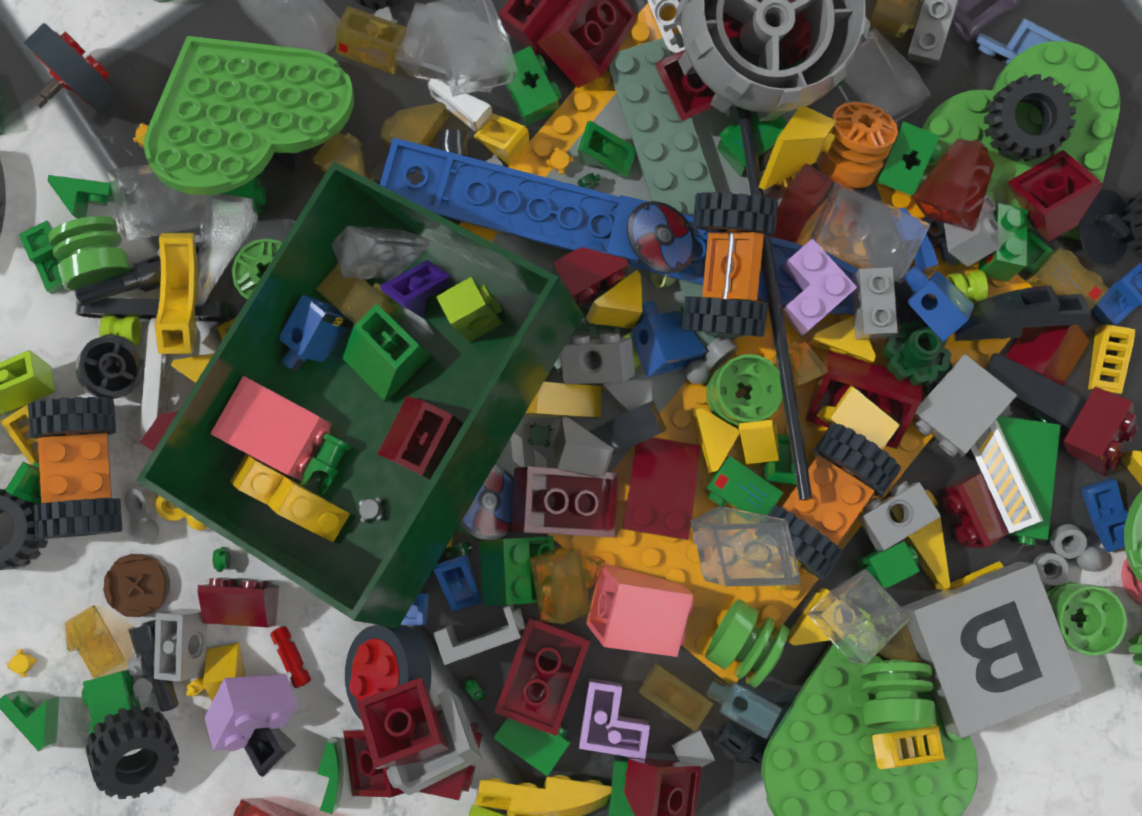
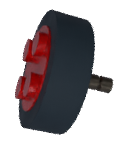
M43 23L23 42L50 70L48 73L53 76L40 90V93H37L31 99L40 109L63 87L68 91L72 90L99 114L119 95L106 79L110 74L91 55L85 59L82 55L86 51L66 31L60 35L56 31L54 32L46 23Z
M372 625L363 629L355 637L346 659L345 686L350 705L360 720L356 703L359 700L420 677L430 693L431 663L427 648L421 637L406 625H400L398 629Z

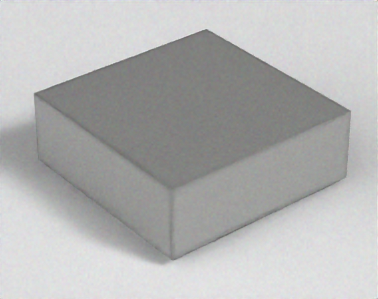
M700 729L671 743L680 762L697 764L703 767L715 761Z

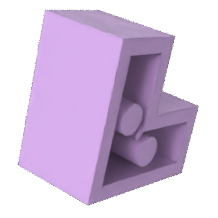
M813 238L782 266V269L803 291L783 309V317L802 336L857 288Z
M287 674L224 678L204 717L213 751H236L245 748L256 728L269 727L277 729L287 725L297 707Z
M589 678L579 749L645 759L650 730L648 720L618 716L622 692L621 683Z

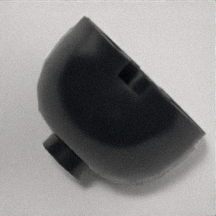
M108 334L89 341L83 347L77 357L75 372L78 382L87 393L96 398L118 399L125 397L139 386L144 377V359L141 360L140 354L137 352L138 348L134 343L122 336Z

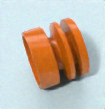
M862 102L844 103L836 108L832 119L836 120L832 130V134L836 135L833 145L828 153L821 152L817 159V165L822 174L832 182L851 188L868 187L876 182L898 135L897 125L889 114L874 105Z

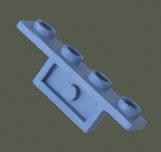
M1023 18L1007 46L980 32L976 37V41L981 44L979 47L981 51L993 57L999 53L1008 58L1007 64L1021 52L1037 44L1052 41L1070 42Z

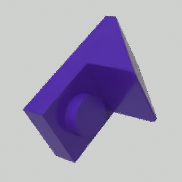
M426 260L382 284L381 290L406 309L420 317H424L427 298L448 287L451 276L431 261Z

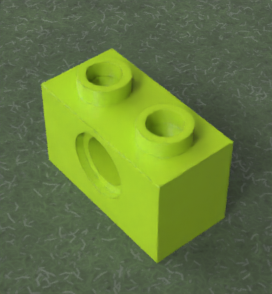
M472 277L436 296L450 324L469 343L503 324L498 315L502 308L496 297L489 292L485 284L479 286Z

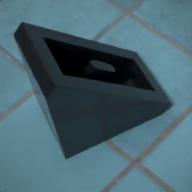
M256 728L244 749L258 775L264 777L290 753L296 744L279 728Z

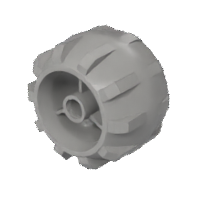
M681 0L677 7L674 23L681 26L686 50L679 59L684 75L694 73L699 75L702 81L715 93L710 105L724 113L731 105H735L756 112L760 122L777 120L784 113L811 105L828 94L847 76V71L852 65L859 46L868 38L870 22L866 18L865 0H795L793 3L787 0H763L761 3L757 0ZM723 12L743 24L740 30V42L749 53L759 55V67L743 59L729 42L724 29ZM803 12L810 33L808 53L802 64L790 69L779 70V41L793 27L795 16Z

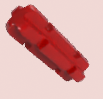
M281 626L270 633V637L274 645L277 644L279 647L276 650L287 673L290 672L292 675L289 678L293 687L300 688L311 681V677L307 669L304 670L302 667L305 664L295 642L290 641L292 636L288 627Z

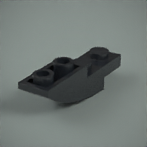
M1052 285L1025 288L999 294L975 303L969 320L956 330L953 335L955 341L1021 337L1023 327L1089 324L1091 311L1083 294L1056 295Z

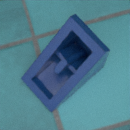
M468 555L435 565L434 572L452 612L482 603Z

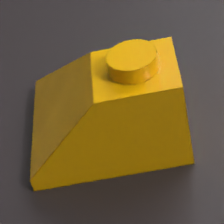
M806 106L798 108L777 138L759 188L765 190L815 163L821 152L828 153L836 138V135L832 134L836 120Z

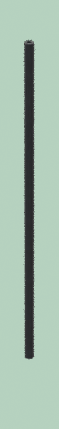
M735 37L728 39L736 52L741 56L739 39ZM737 106L751 195L764 197L763 189L759 188L761 174L751 112ZM764 235L761 263L799 501L813 499L771 236Z

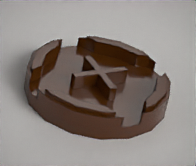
M129 554L119 558L113 563L114 565L111 566V569L107 571L104 577L103 591L107 603L119 614L126 617H144L156 612L165 603L170 591V578L166 567L157 558L148 554Z

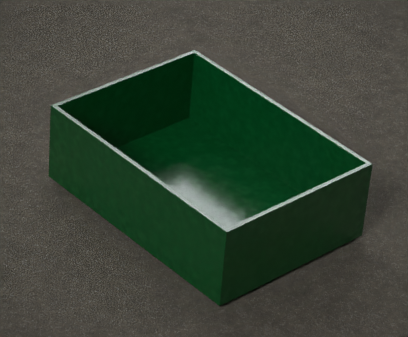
M333 161L136 481L352 620L398 629L581 320L583 313L558 276ZM429 260L451 276L450 284L448 287L427 298L425 315L420 317L381 290V285ZM472 277L479 286L485 284L489 292L496 297L502 308L498 315L503 324L469 343L450 324L436 296ZM302 295L333 304L355 322L354 325L377 303L431 357L385 402L343 360L353 326L324 361L319 362L306 359L298 372L288 368L282 362L290 348L280 340V334ZM243 376L330 422L332 426L329 429V435L352 446L350 451H345L337 466L338 473L324 495L321 496L319 494L321 485L325 480V475L320 470L314 471L308 482L303 486L350 513L334 542L278 515L267 504L238 490L230 482L246 453L210 433ZM407 396L438 407L454 415L464 423L430 480L377 455ZM322 446L319 447V449H318V451H317V453L315 454L314 457L317 456V454H318V452L320 451V449H321ZM279 471L280 473H282L283 475H285L286 477L290 478L291 480L300 485V480L288 476L283 472ZM379 497L382 500L383 519L381 521L368 520L366 523H363L360 520L362 516L360 514L359 502L362 499L375 501Z

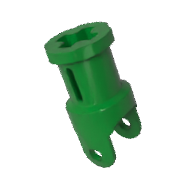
M327 433L323 436L325 441L316 457L311 458L300 481V485L304 486L314 471H322L325 475V480L319 490L321 496L326 493L337 475V466L345 451H350L352 447Z

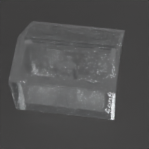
M347 226L332 243L343 277H355L361 280L380 278L387 281L401 275L430 245L428 238L403 230Z
M863 569L831 590L807 614L851 663L866 665L911 619L866 569Z

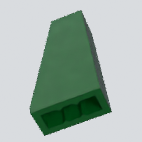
M998 416L996 420L1043 519L1041 522L1016 532L1008 533L1006 536L1016 537L1015 543L1036 545V540H1048L1060 425Z

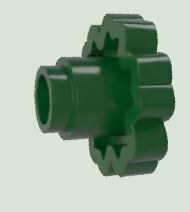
M918 320L902 323L897 329L898 333L886 338L883 354L890 359L887 369L899 381L909 378V381L914 386L930 385L936 380L938 375L943 374L949 367L951 352L944 348L947 339L943 342L929 326L925 328L923 323Z

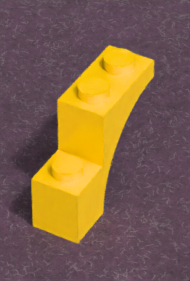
M161 233L159 237L161 289L159 309L154 324L158 354H192L198 337L195 305L200 294L194 233Z
M247 453L230 480L238 490L267 504L278 515L331 542H334L350 515L344 509L311 492L275 468Z

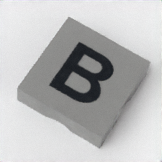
M1016 562L977 577L963 587L941 591L900 607L916 651L921 656L924 664L932 667V676L929 677L930 682L933 683L931 691L946 731L960 738L1083 690L1034 563Z

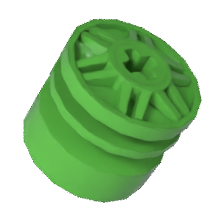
M88 216L65 222L48 233L50 245L54 247V257L58 260H63L58 264V271L64 289L75 291L77 288L131 270L125 250L117 248L121 244L122 239L120 234L117 233L118 226L116 220L112 217Z
M268 238L255 240L243 247L236 256L232 269L233 281L239 293L247 300L282 245L281 241Z
M743 354L729 360L711 375L706 386V401L713 415L733 427H739L740 423L756 422L769 418L779 408L783 399L779 370L770 360L759 355ZM744 388L747 393L738 399L735 393L739 389Z
M1063 582L1045 590L1068 650L1097 656L1107 654L1119 645L1125 635L1127 617L1124 606L1115 594L1106 588L1072 582Z
M737 599L715 631L706 650L705 658L724 670L735 659L738 660L735 676L741 679L747 674L746 683L755 688L773 670L780 659L789 634V628L779 623L773 629L775 620L769 616L757 627L755 624L759 610L743 600Z
M886 660L860 667L861 678L876 680L861 685V691L877 695V699L869 700L862 704L864 727L874 729H920L936 726L935 703L931 700L918 698V694L933 689V683L917 680L931 677L932 667L928 664L914 663L908 660Z

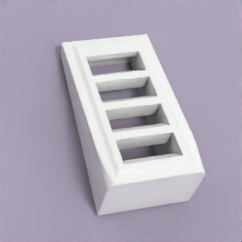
M434 79L429 81L428 87L431 96L474 132H477L492 115V108L488 103Z

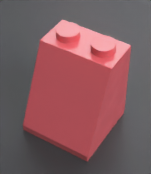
M243 376L210 434L284 474L301 481L311 458L315 456L319 447L325 441L323 436L325 433L330 434L329 429L332 424Z
M601 563L586 624L603 647L678 657L680 646H683L686 638L685 625L687 617L693 611V594L682 584Z

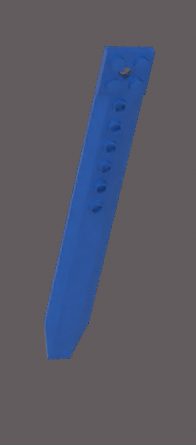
M394 137L380 182L381 186L441 217L569 251L584 247L607 253L620 200L618 196ZM416 170H421V176L424 177L423 182L412 185L408 175L415 174ZM681 213L689 222L694 232L696 251L689 266L680 272L671 274L661 273L651 269L640 259L638 263L627 261L630 267L703 286L709 231L694 229L692 227L693 216ZM771 237L782 307H786L803 291L782 269V266L804 245ZM825 251L851 280V276L859 269ZM761 263L757 300L768 303ZM852 292L828 314L854 315Z

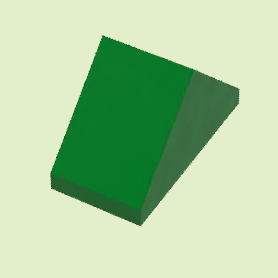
M777 434L779 461L764 462L762 478L772 484L796 486L789 436Z

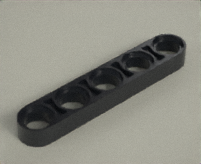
M106 298L85 306H80L76 299L75 314L88 318H102L106 315L116 316L118 319H124L126 316H137L139 319L151 320L152 318H157L160 299ZM197 300L195 305L196 321H230L231 304L220 301Z

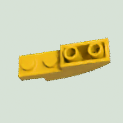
M562 775L547 777L542 789L537 788L536 785L531 783L514 785L505 783L498 778L480 779L475 805L507 810L506 816H584L606 805L611 795L612 786H605L595 780L585 782L572 781L569 777Z

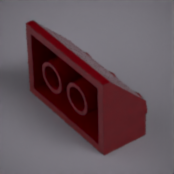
M829 350L819 371L805 421L829 428V425L816 415L824 405L836 407L848 388L852 386L899 424V427L885 445L897 449L921 403V386L912 385L909 378L904 381L897 380L894 374L885 367Z

